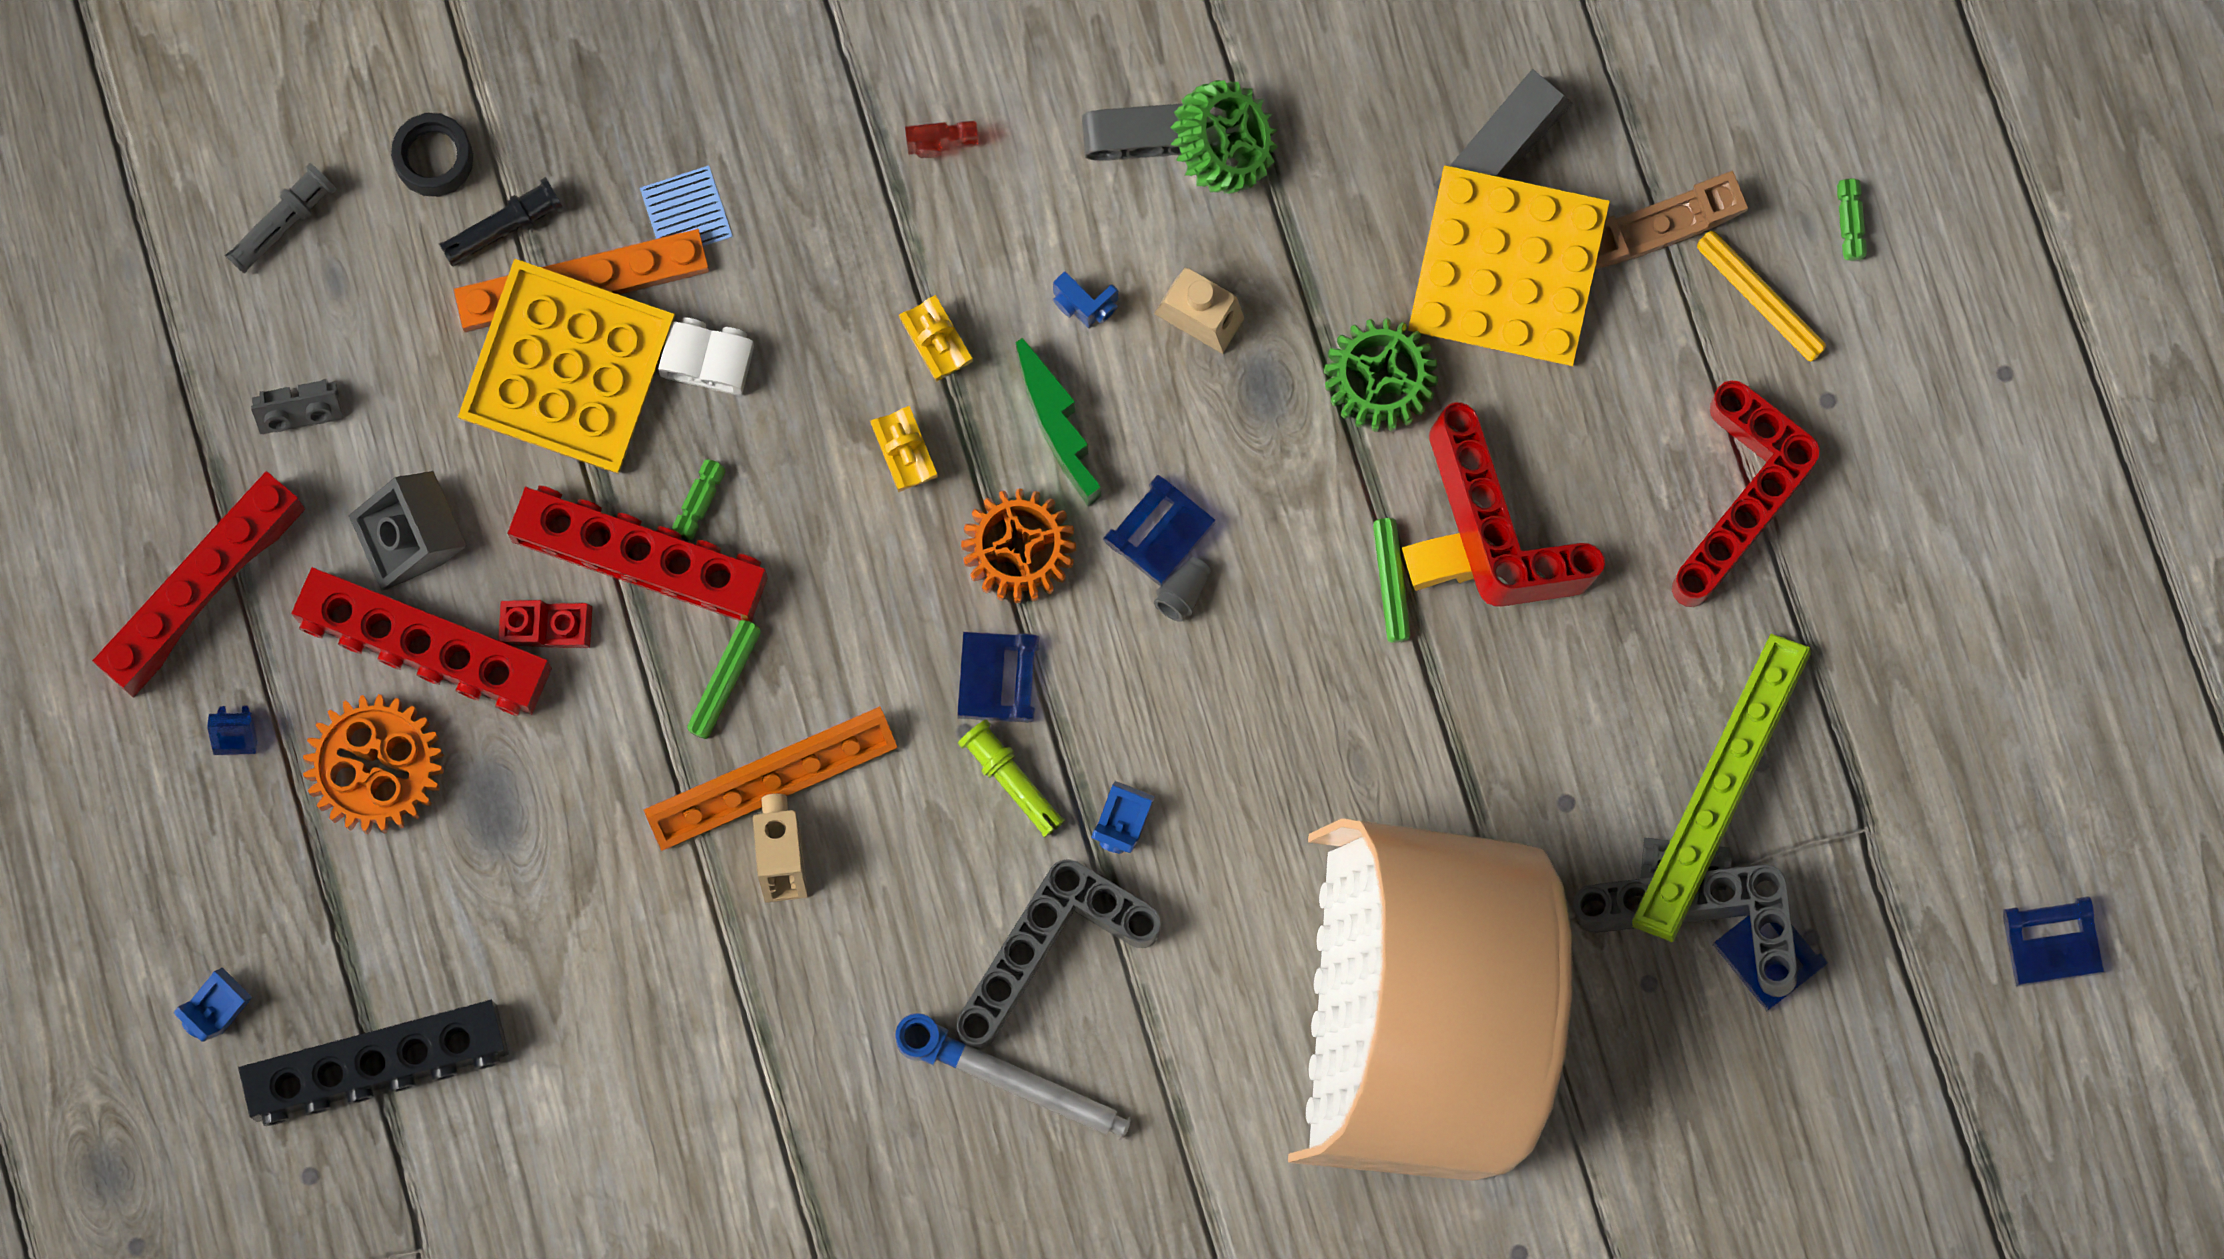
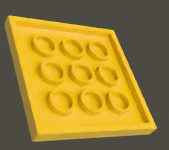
M1444 165L1408 331H1419L1421 334L1573 366L1610 200Z
M514 258L458 418L619 475L675 314Z

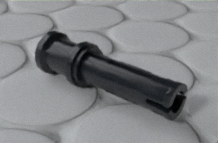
M547 178L541 179V185L520 197L516 195L509 197L510 200L507 201L508 206L450 239L440 242L439 245L451 266H455L458 262L522 227L523 231L525 229L530 230L534 227L533 222L555 210L559 213L565 210Z

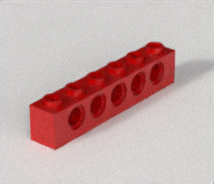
M539 485L537 490L528 487L524 488L507 532L512 543L738 621L747 620L752 622L768 579L766 570L760 567L761 562L744 554H737L736 559L721 554L722 549L717 545L703 540H698L696 545L680 540L682 536L680 533L666 527L658 526L656 531L642 527L641 520L625 513H618L617 517L601 513L602 507L587 500L578 499L577 504L561 499L562 493L546 486ZM558 516H566L571 519L569 528L562 533H554L549 530L551 521ZM606 530L611 533V536L605 545L595 547L589 544V538L593 532ZM639 543L649 545L651 550L645 559L636 561L628 557L629 551L634 545ZM677 557H685L691 561L689 569L682 574H673L668 570L670 562ZM716 571H726L731 575L728 584L722 588H714L708 584L709 577Z
M313 567L310 569L291 612L297 622L301 623L299 629L309 635L322 639L325 633L340 639L338 645L358 654H362L363 649H367L379 654L377 660L387 666L401 670L403 664L417 669L416 676L425 681L440 685L441 681L445 680L457 685L455 691L459 694L477 701L483 695L497 701L495 704L496 708L514 716H519L520 711L533 714L552 670L546 659ZM342 605L352 607V614L347 621L342 623L332 621V614L337 607ZM383 620L391 622V630L387 636L383 638L371 637V629L374 624ZM427 636L431 639L430 646L424 653L414 654L410 652V645L415 638ZM460 651L470 654L469 663L464 668L455 670L449 667V660L453 654ZM497 667L509 669V677L503 684L492 685L488 683V676L493 669Z

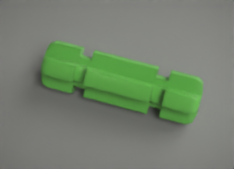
M1854 178L1843 179L1837 185L1838 200L1842 201L1839 205L1841 238L1845 239L1844 244H1842L1843 257L1847 261L1865 259L1867 254L1866 239H1862L1865 234L1863 202L1859 200L1862 195L1861 182L1859 179Z
M704 460L698 472L700 478L694 480L681 507L683 513L682 515H677L672 526V530L680 533L684 539L692 540L699 528L697 522L698 520H703L717 491L715 490V485H720L725 474L724 466L714 460Z

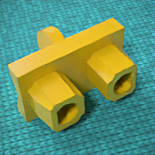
M936 295L928 298L917 307L899 314V319L936 382L973 362L970 353Z
M910 405L890 415L870 420L898 493L938 477Z

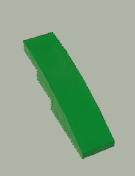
M1021 338L1016 342V353L1026 393L1041 432L1062 471L1087 506H1090L1101 497V486L1080 461L1088 455V443L1067 419L1075 413V401L1026 341Z

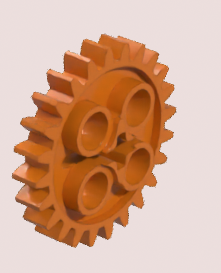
M378 694L374 706H370L365 696L361 695L359 698V708L355 709L345 700L343 701L344 714L341 716L331 709L328 711L332 721L329 726L319 722L316 723V727L323 734L321 738L307 739V742L316 749V752L303 755L305 762L314 765V768L304 772L303 776L306 780L317 781L316 784L308 789V792L312 797L324 795L316 806L321 811L333 807L329 818L334 823L346 816L345 827L350 831L354 829L358 821L361 822L362 831L365 834L370 833L373 823L378 824L383 834L387 833L388 821L394 820L402 829L404 828L402 815L408 813L415 819H418L419 814L415 808L418 802L426 806H431L432 804L425 795L426 790L439 791L440 789L439 785L431 779V776L444 774V769L433 763V760L441 758L444 754L440 748H430L439 737L436 732L423 734L430 725V722L426 717L413 722L417 715L416 708L410 706L401 713L402 702L398 698H395L390 706L386 707L385 698ZM361 728L371 730L372 736L366 745L361 747L352 745L351 739L355 731ZM402 742L410 743L412 750L408 758L402 761H394L391 758V752L395 745ZM343 749L368 761H374L378 756V759L384 766L408 772L409 777L402 779L377 767H373L370 772L362 762L340 757L338 752ZM348 767L355 769L356 777L353 783L345 787L336 785V776L340 770ZM384 782L395 783L396 791L392 798L386 801L376 799L375 793L379 785Z

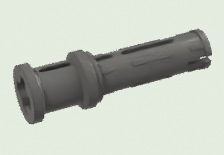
M309 163L306 166L307 172L290 189L284 188L279 196L281 201L236 246L225 254L229 261L243 274L299 218L301 220L308 219L312 215L310 210L327 193L333 194L337 190L313 164Z

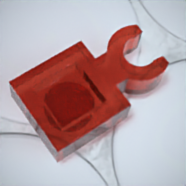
M965 121L948 126L947 122L905 126L908 155L917 154L919 158L940 156L942 151H948L952 146L971 147L979 145L976 121Z

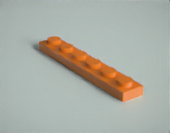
M699 229L541 267L618 295L709 273ZM508 275L453 289L464 332L491 325Z
M879 706L643 809L658 845L661 851L761 808V798L766 795L784 794L789 796L898 747L885 715Z

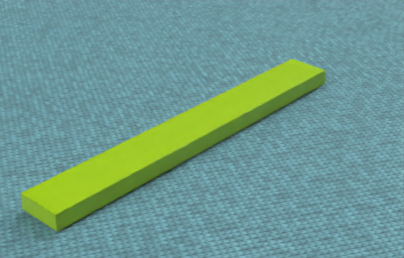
M1770 634L1632 920L1634 928L1670 942L1674 941L1811 655L1810 647Z

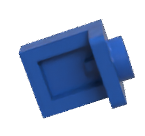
M1065 271L1053 281V294L1056 296L1053 298L1056 306L1069 318L1074 314L1087 328L1096 321L1100 324L1104 323L1118 308L1116 304L1118 301V289L1113 284L1093 300Z
M1115 781L1091 837L1100 841L1099 845L1107 851L1122 854L1124 851L1131 853L1139 841L1155 796Z
M221 968L212 973L189 1002L179 1005L174 1014L182 1022V1026L187 1033L204 1042L223 1034L253 997L224 968Z

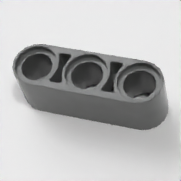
M1183 104L1101 109L1083 114L1082 128L1085 158L1093 161L1180 155V148L1171 145L1174 139L1178 138V134L1170 127L1174 122L1179 121L1174 111Z

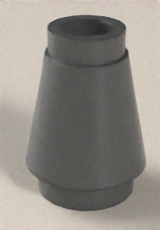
M1190 557L1187 563L1156 590L1157 598L1154 601L1156 608L1166 617L1181 622L1185 616H1191L1207 581V577L1211 573L1210 567L1202 560Z

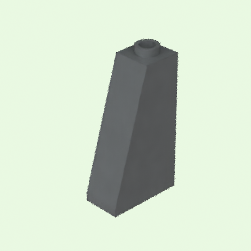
M1532 68L1450 166L1505 178L1573 103ZM1441 177L1434 184V186L1438 189L1440 186Z

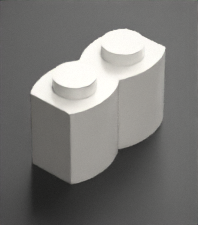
M682 318L681 322L672 321L658 368L660 377L680 383L703 386L724 393L742 395L754 350L753 340L747 338V333L731 327H723L722 332L705 329L706 324L693 318Z

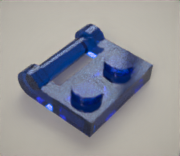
M1156 475L1149 483L1151 489L1116 530L1110 529L1103 537V541L1161 587L1215 525L1216 520L1162 476ZM1163 499L1171 503L1172 507L1137 547L1128 541Z
M963 632L958 719L1034 722L1035 708L1031 706L1034 654L1035 651L1039 650V636L1032 634L1009 635ZM1005 650L1018 651L1014 705L1012 706L1002 705Z
M2090 896L2076 898L2075 903L2024 911H2019L2017 907L2003 910L2004 927L2016 987L2099 975L2104 972L2094 922V908ZM2072 920L2078 921L2080 932L2023 940L2022 928Z
M1750 915L1712 944L1766 1012L1789 995L1774 997L1765 993L1759 985ZM1769 923L1777 934L1781 936L1784 931L1782 926L1777 923ZM1792 924L1795 956L1803 964V967L1797 971V983L1789 994L1828 964L1821 953L1816 955ZM1777 964L1770 966L1765 972L1768 979L1772 981L1784 980L1789 974V970L1785 966Z

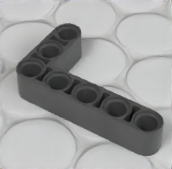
M1063 859L1056 862L1048 871L961 1011L957 1020V1032L961 1042L975 1049L982 1050L995 1040L1073 912L1078 913L1133 947L1147 948L1156 942L1160 934V917L1157 911L1077 861ZM1063 872H1072L1078 876L1080 882L1076 889L1065 892L1056 886V878ZM1100 894L1111 895L1117 903L1115 909L1108 914L1098 913L1092 906L1095 897ZM1041 908L1053 910L1057 915L1056 922L1048 928L1038 927L1032 920L1037 910ZM1138 916H1144L1152 921L1154 927L1148 935L1137 936L1128 927L1131 920ZM1021 944L1030 946L1035 953L1033 959L1025 965L1014 963L1010 958V953L1015 946ZM996 981L1008 983L1012 988L1010 996L1000 1002L992 1000L987 995V990L992 983ZM979 1017L988 1022L989 1029L983 1037L974 1039L965 1033L964 1028L970 1019Z
M1772 865L1707 871L1683 923L1750 915L1759 985L1765 993L1774 997L1789 994L1797 983V967L1784 874ZM1652 878L1591 884L1582 887L1577 891L1573 901L1578 924L1582 929L1593 933L1635 929L1632 925V920L1636 912L1628 910L1625 904L1631 897H1644ZM1771 881L1779 889L1773 896L1762 897L1755 892L1756 886L1761 882ZM1720 886H1728L1735 891L1734 897L1726 902H1719L1711 895ZM1591 901H1599L1605 905V909L1599 916L1589 917L1582 912L1584 905ZM1768 923H1777L1784 929L1782 935L1775 939L1763 937L1760 930ZM1776 964L1785 966L1789 970L1788 976L1781 981L1768 979L1765 972L1770 966Z

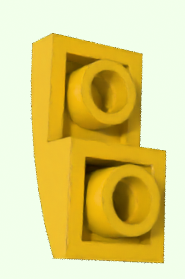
M1459 533L1402 547L1415 591L1455 578L1458 583L1474 579Z

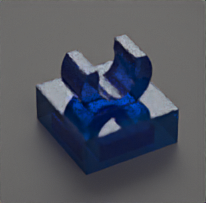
M220 706L217 714L208 715L207 729L213 755L256 754L258 741L252 713H250L248 706H242V713H227L226 706Z

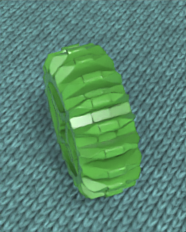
M1216 80L1196 87L1192 93L1187 94L1185 98L1181 99L1183 105L1174 111L1179 121L1174 122L1170 127L1178 134V138L1174 139L1171 145L1180 148L1181 154L1176 161L1186 162L1187 169L1185 175H1196V186H1208L1210 193L1223 191L1224 194H1233L1239 192L1240 189L1243 191L1253 187L1256 181L1262 180L1267 175L1266 168H1269L1275 162L1269 153L1274 152L1279 147L1271 141V136L1275 134L1277 129L1269 127L1267 121L1272 116V113H1263L1261 109L1264 99L1256 98L1252 100V88L1241 89L1239 82L1231 81L1226 83L1225 80ZM1213 107L1223 110L1222 115L1214 116L1210 111ZM1234 158L1239 162L1236 167H1231L1226 164L1227 159Z
M1388 318L1383 320L1382 329H1376L1373 319L1367 320L1366 332L1364 333L1356 324L1351 326L1350 334L1352 339L1342 334L1337 338V343L1341 349L1330 348L1328 352V357L1335 363L1325 364L1324 373L1333 377L1325 382V389L1331 392L1338 391L1331 397V404L1339 406L1346 403L1341 411V416L1346 419L1354 412L1358 414L1355 426L1358 428L1364 425L1365 419L1372 420L1371 428L1374 432L1379 431L1381 421L1387 422V427L1390 431L1396 430L1397 417L1406 426L1412 423V415L1409 410L1417 415H1423L1425 406L1421 401L1432 402L1434 392L1428 387L1437 386L1438 376L1429 373L1437 368V360L1432 358L1424 359L1431 353L1432 347L1430 344H1423L1417 347L1416 345L1421 339L1419 331L1406 337L1407 324L1401 322L1398 325L1397 331L1390 330L1391 321ZM1372 346H1386L1384 351L1375 357L1363 354L1360 357L1355 356L1360 351ZM1399 351L1412 364L1416 382L1406 378L1407 374L1396 366L1395 362ZM1389 360L1387 377L1385 376L1381 382L1379 381L1376 389L1373 390L1375 373H1378L1381 368L1383 369L1386 361ZM1346 368L1355 371V376L1362 379L1367 385L1363 399L1351 388L1347 379ZM1403 392L1407 394L1403 399L1391 404H1376L1379 398L1386 393L1401 395Z

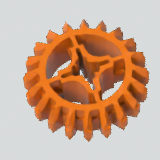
M1019 488L1016 489V500L1009 501L1006 491H1000L1001 504L996 506L992 499L986 498L984 505L988 511L987 514L978 509L972 511V518L979 525L970 523L964 526V532L973 537L961 541L962 550L973 552L963 558L964 565L966 567L977 566L970 573L971 579L974 582L987 577L982 585L983 592L989 593L996 585L999 586L997 590L998 600L1003 601L1009 590L1014 591L1015 603H1021L1023 591H1029L1031 600L1037 601L1039 599L1038 587L1042 586L1048 594L1054 592L1053 584L1049 580L1050 578L1061 583L1066 580L1065 573L1059 567H1073L1074 560L1070 556L1065 555V553L1075 552L1076 542L1065 539L1074 534V528L1072 525L1060 526L1067 519V513L1064 510L1051 515L1055 508V501L1050 498L1042 506L1039 505L1040 492L1034 491L1030 501L1024 500L1023 489ZM1017 516L1034 518L1045 525L1048 530L1042 532L1040 528L1034 530L1026 529L1020 524ZM1004 519L1006 534L1002 539L993 542V547L983 549L989 531L995 524ZM1012 529H1015L1017 538H1022L1023 543L1028 541L1025 544V563L1022 562L1020 553H1015V548L1012 551L1009 550L1013 547ZM1054 542V550L1049 561L1034 573L1031 562L1032 557L1035 553L1044 550V545ZM996 560L997 563H1013L1018 568L1021 576H1009L1001 573L989 562Z

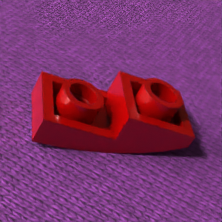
M542 600L501 601L498 641L508 645L528 647L590 648L593 606L588 603L546 604Z

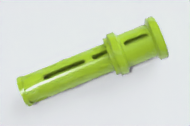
M987 719L983 720L966 733L957 744L962 749L967 748L982 765L981 772L984 776L989 778L994 776L1042 833V836L1046 838L1053 833V828L1045 820L1044 816L1055 829L1059 828L1065 822V819L1058 814L1013 761L1015 758L1014 750L1011 747L1005 748L989 729L991 723Z

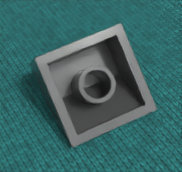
M434 471L394 477L348 515L381 590L390 589L445 564L466 547Z

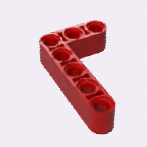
M1730 380L1717 388L1710 403V414L1719 426L1766 461V463L1680 567L1672 583V593L1678 603L1685 607L1699 606L1708 599L1810 474L1819 457L1818 443L1811 435L1739 381ZM1726 396L1736 398L1741 404V410L1736 412L1725 410L1721 405L1720 399ZM1759 422H1766L1773 427L1775 435L1770 438H1762L1755 432L1754 425ZM1792 448L1803 450L1807 454L1808 462L1805 464L1792 462L1788 457L1787 451ZM1765 480L1778 482L1781 486L1782 494L1779 496L1767 495L1762 490L1761 483ZM1739 512L1752 514L1755 518L1756 526L1749 529L1739 526L1736 522L1735 514ZM1712 544L1726 546L1729 550L1730 558L1724 561L1714 559L1710 555L1709 546ZM1686 576H1696L1703 582L1704 590L1698 593H1691L1683 586L1682 579Z
M1462 402L1449 404L1432 425L1429 432V440L1481 598L1487 604L1503 607L1577 596L1585 593L1604 569L1605 560L1601 551L1589 543H1576L1521 551L1478 416L1467 404ZM1462 463L1466 464L1470 469L1465 468ZM1474 501L1478 502L1482 507L1475 504ZM1486 539L1491 540L1494 545H1491ZM1576 566L1580 567L1583 572L1579 571ZM1537 571L1542 573L1545 576V578L1541 577L1537 573ZM1498 577L1503 578L1507 582V584L1499 580Z

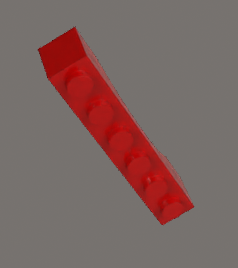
M265 471L92 661L134 698L163 666L182 634L213 596L249 561L276 542L305 511V507L298 497L269 472Z

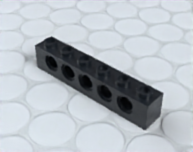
M491 999L238 1067L249 1117L256 1122L263 1121V1126H272L288 1121V1114L305 1110L306 1115H313L330 1110V1103L347 1098L348 1103L353 1104L372 1099L374 1097L373 1091L389 1087L390 1092L411 1089L416 1086L415 1080L432 1076L433 1081L449 1079L458 1075V1068L474 1064L475 1070L490 1068L500 1064L499 1057L509 1055L497 1004ZM458 1032L469 1033V1047L464 1052L452 1053L449 1049L451 1037ZM417 1043L426 1044L428 1048L426 1059L420 1064H409L407 1061L409 1048ZM372 1055H383L386 1061L384 1070L376 1076L367 1075L365 1072L367 1059ZM335 1065L341 1066L343 1069L341 1082L334 1087H325L323 1084V1074L326 1069ZM289 1077H298L301 1082L299 1093L293 1098H283L280 1091L282 1083Z

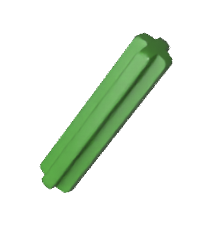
M1381 518L1374 521L1373 529L1387 640L1391 643L1405 642L1409 640L1411 634L1397 523L1394 518Z
M747 620L739 621L687 725V729L691 734L703 739L709 738L761 634V630L756 624Z

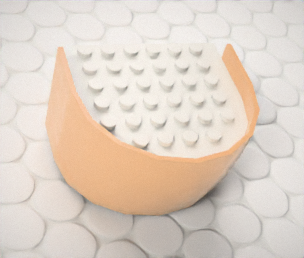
M1343 818L1310 833L1308 843L1341 847L1328 852L1326 883L1322 884L1319 895L1320 907L1324 908V922L1319 927L1317 934V949L1322 951L1321 968L1317 969L1314 978V991L1316 994H1319L1318 1011H1315L1311 1024L1312 1036L1316 1037V1051L1311 1056L1309 1062V1078L1314 1080L1313 1097L1309 1098L1306 1107L1307 1123L1311 1124L1310 1147L1288 1154V1163L1467 1181L1484 1179L1511 1171L1531 1154L1552 1111L1566 1053L1572 999V934L1564 887L1547 853L1542 849L1515 842Z

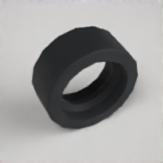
M423 113L411 117L399 127L392 140L391 158L399 178L410 190L420 195L440 197L454 192L466 182L473 168L474 153L465 130L455 119L444 114ZM430 132H440L449 136L455 143L457 149L456 162L443 175L434 178L423 177L410 167L408 161L409 148L412 142L419 136Z

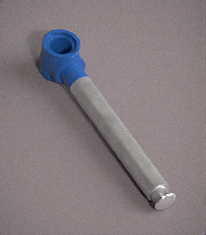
M924 1014L908 1015L897 1026L895 1034L897 1047L901 1054L910 1060H922L933 1066L936 1060L1103 1134L1107 1135L1109 1131L1120 1136L1119 1140L1124 1138L1129 1129L1130 1116L1128 1120L1117 1116V1111L950 1038L947 1036L948 1029L937 1025L930 1017ZM922 1026L928 1030L930 1040L926 1046L915 1049L906 1043L905 1034L911 1027Z

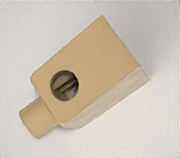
M1186 267L1176 277L1154 312L1156 316L1222 354L1244 321L1239 301L1234 294Z
M766 795L761 798L763 814L753 816L757 874L764 901L767 903L808 898L801 831L796 811L788 810L786 795Z

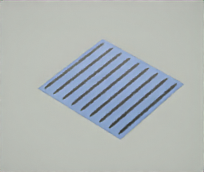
M709 166L640 188L656 239L699 229L703 246L733 237Z

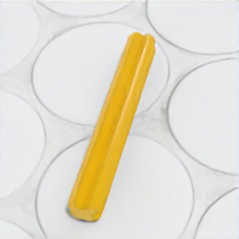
M1715 231L1706 233L1699 240L1697 249L1808 361L1815 360L1823 353L1826 343Z

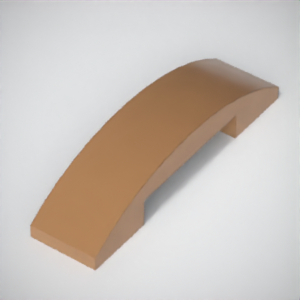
M1733 170L1695 184L1691 191L1616 219L1615 215L1606 218L1595 269L1618 264L1669 247L1708 231L1748 211Z

